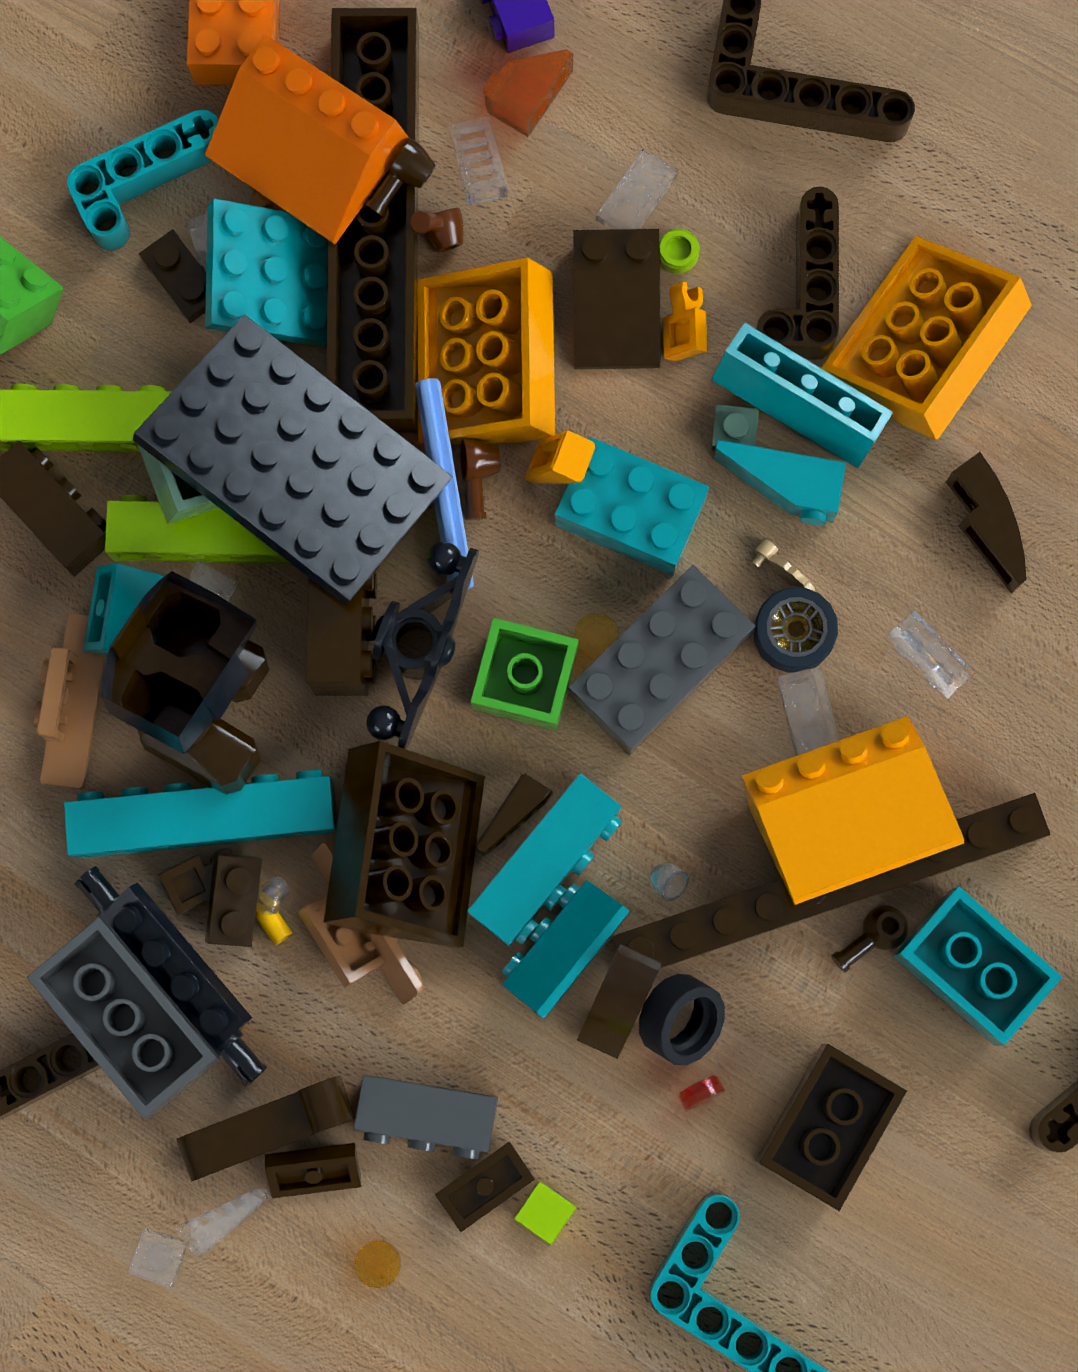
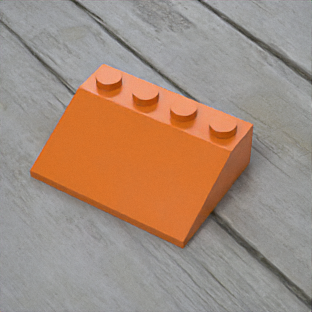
M264 34L238 70L205 156L335 245L389 171L410 138L394 118Z

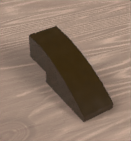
M979 452L955 469L946 483L969 512L958 526L1010 593H1013L1027 580L1025 555L1019 526L1010 501L997 475L982 453Z
M620 944L577 1041L618 1059L662 963Z

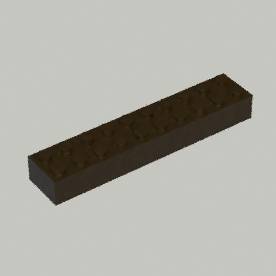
M332 8L331 78L394 118L408 137L419 143V23L417 9ZM388 172L386 173V175L384 176V178L381 180V182L378 184V186L376 187V189L373 191V193L371 194V196H370L368 199L371 200V198L373 197V195L375 194V192L377 191V189L379 188V186L381 185V183L384 181V179H385L386 176L388 175ZM403 183L386 207V213L383 217L372 212L364 204L337 243L334 245L328 241L326 378L396 433H416L418 232L412 229L410 221L412 215L418 211V187Z

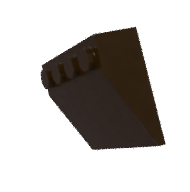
M382 741L348 749L323 922L362 933L456 948L463 947L485 776Z

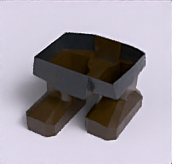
M171 571L147 592L110 645L101 682L100 696L109 714L138 729L141 744L146 751L224 794L242 790L260 762L254 739L221 719L231 701L237 703L251 699L269 671L263 647L249 640L257 626V620L214 592ZM155 633L157 634L156 644H154L152 637Z

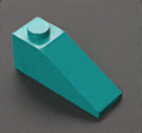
M717 440L713 459L788 514L799 516L802 523L814 526H823L826 521H834L839 509L846 462Z

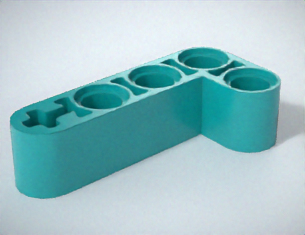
M201 109L193 111L89 159L70 171L67 177L68 190L87 229L99 247L104 250H117L124 246L129 239V224L119 206L120 204L212 162L205 156V152L219 120L214 113ZM207 132L209 137L202 139L200 135ZM185 140H187L189 145V148L185 149L182 143ZM173 148L176 150L169 158H158L159 153L164 149ZM125 167H137V170L131 176H119ZM88 184H99L94 193L89 195L81 194L84 187ZM105 220H116V224L112 229L99 231V226Z

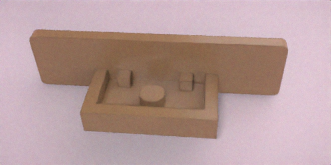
M68 614L62 649L51 647L50 658H45L41 666L40 682L45 687L42 702L38 701L34 708L33 726L37 728V735L46 740L40 774V782L44 785L83 789L85 786L106 661L104 656L82 652L89 615Z
M332 839L322 843L311 855L314 864L328 886L335 845ZM327 895L303 907L298 912L344 988L380 968L403 1005L424 991L419 970L411 961L406 959L397 944V938L362 933L323 922Z

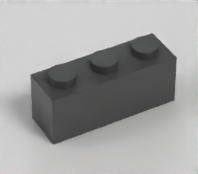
M363 1075L354 1130L364 1131L363 1140L390 1144L391 1136L409 1139L408 1148L434 1152L435 1144L452 1146V1155L479 1159L480 1151H490L498 1097Z

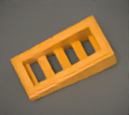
M569 430L538 442L526 472L525 480L532 484H573L581 482L584 479L595 450L594 442Z

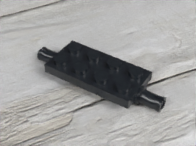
M97 866L86 871L80 877L82 880H77L74 885L83 892L99 911L97 917L108 922L219 1057L221 1056L242 1080L243 1085L246 1087L252 1083L267 1067L265 1064H262L241 1039L244 1036L241 1030L252 1019L251 1015L138 883L129 886L119 895L100 873Z

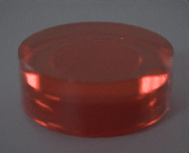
M713 1075L684 1089L679 1093L678 1097L685 1111L719 1096L725 1092V1089L719 1077Z

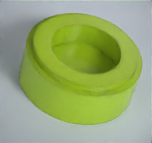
M672 229L660 238V265L666 271L682 274L690 271L696 265L700 246L694 234L685 229Z

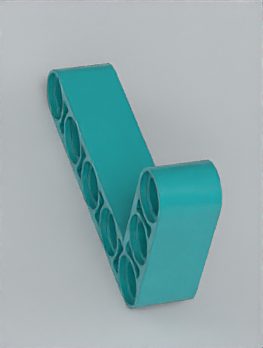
M722 1193L705 1195L697 1204L650 1283L649 1296L654 1308L661 1315L750 1372H775L777 1363L785 1357H792L798 1361V1372H832L701 1287L740 1220L737 1205L727 1195ZM715 1202L727 1204L730 1210L728 1221L720 1227L709 1225L705 1217L707 1208ZM690 1242H700L706 1248L705 1260L697 1266H690L682 1261V1250ZM668 1281H674L682 1286V1297L674 1305H665L657 1298L659 1287ZM711 1306L717 1308L721 1312L719 1325L712 1330L701 1329L697 1325L696 1319L701 1309ZM745 1332L756 1333L760 1338L759 1348L751 1355H743L736 1350L737 1338Z

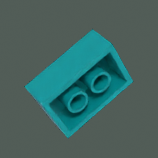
M589 436L588 440L593 441L595 444L591 461L584 479L581 482L567 485L555 513V526L674 576L706 502L710 486Z
M959 886L950 889L893 955L897 961L994 1046H1005L1063 978Z

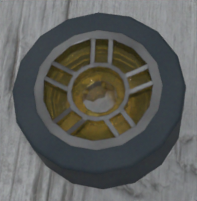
M788 587L772 594L762 604L754 623L756 626L754 629V643L760 656L772 667L787 673L806 672L819 666L832 651L838 636V619L831 604L818 592L805 587ZM794 621L795 625L805 629L802 636L792 637L788 633V626L791 622Z

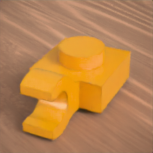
M681 282L670 287L669 295L672 303V315L663 317L664 359L674 362L707 352L706 311L699 309L703 304V291L701 287L687 290V282Z

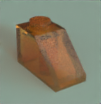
M565 49L508 61L500 73L495 71L485 84L483 94H485L486 112L526 137H529L572 74L573 53Z

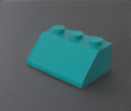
M588 880L581 887L575 883L569 887L558 901L563 910L553 922L546 917L529 937L535 944L525 957L517 952L501 972L507 977L502 985L543 1019L556 1006L630 912L626 907Z

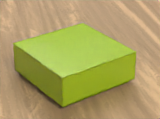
M539 1181L514 1219L552 1245L577 1206L542 1181Z

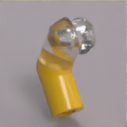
M280 877L264 880L259 885L255 916L275 946L293 934L279 914L281 900L289 894L288 884Z

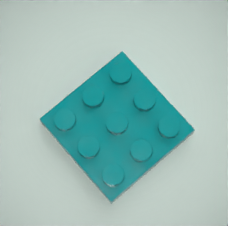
M219 199L210 201L207 208L205 328L228 332L245 314L277 340L326 347L328 240L284 211Z

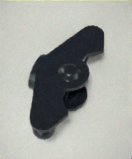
M439 542L432 546L427 556L430 569L442 576L451 575L454 572H458L459 575L399 613L400 603L392 601L385 615L380 616L373 630L375 644L372 658L380 660L383 652H386L407 716L404 721L401 720L398 712L390 706L382 705L375 707L370 711L366 720L367 730L374 738L388 740L394 736L399 737L397 747L407 750L441 667L447 665L454 655L456 643L452 636L475 569L479 550L471 547L465 557L461 555L458 547L451 542ZM451 599L443 624L441 625L437 618L430 613ZM414 629L426 630L433 637L432 647L428 653L419 658L406 657L397 648V643L401 636ZM403 676L409 679H422L412 702L410 701Z

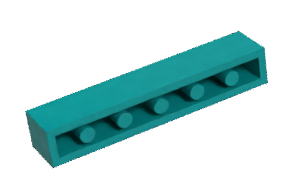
M306 770L296 772V779L279 781L277 774L253 776L252 784H245L242 790L229 794H224L208 785L209 788L191 790L190 783L168 784L164 786L165 792L148 794L147 788L144 787L126 788L120 790L121 797L104 798L103 792L77 794V801L64 802L68 856L81 859L336 833L337 814L334 781L330 776H322V770Z

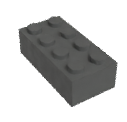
M692 565L568 687V695L630 756L752 635L756 626Z
M100 917L27 976V979L143 1119H152L221 1060L219 1055L108 922Z

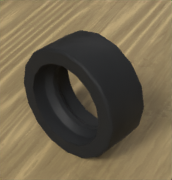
M675 974L664 979L651 991L643 1004L639 1017V1035L644 1046L674 1065H689L700 1060L711 1050L720 1036L723 1027L725 1005L720 993L689 974ZM694 1000V1008L689 1022L684 1030L676 1037L670 1039V1030L678 1012L689 1001Z

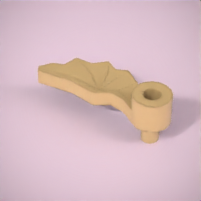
M767 539L761 541L754 550L757 556L752 561V564L756 568H759L762 562L766 561L799 587L815 591L809 579L801 574L797 568L775 555L778 552V548Z

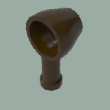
M414 139L409 140L371 200L368 199L365 203V206L378 216H384L386 207L403 183L422 188L434 171L436 164Z
M888 905L872 909L863 921V934L840 952L836 951L831 955L832 959L846 973L850 970L852 964L873 948L891 950L898 947L904 942L908 933L906 917L900 910ZM885 918L892 919L896 924V930L892 935L886 934L882 930L881 925Z

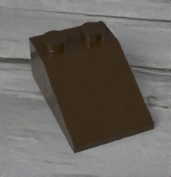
M659 229L573 230L575 370L660 368Z

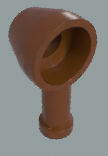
M451 208L435 214L417 211L412 215L410 221L412 229L418 233H424L438 252L448 251L463 244L464 222L460 208Z
M462 439L460 465L466 492L467 513H465V520L487 519L486 512H484L482 479L499 473V448L497 445L478 439Z

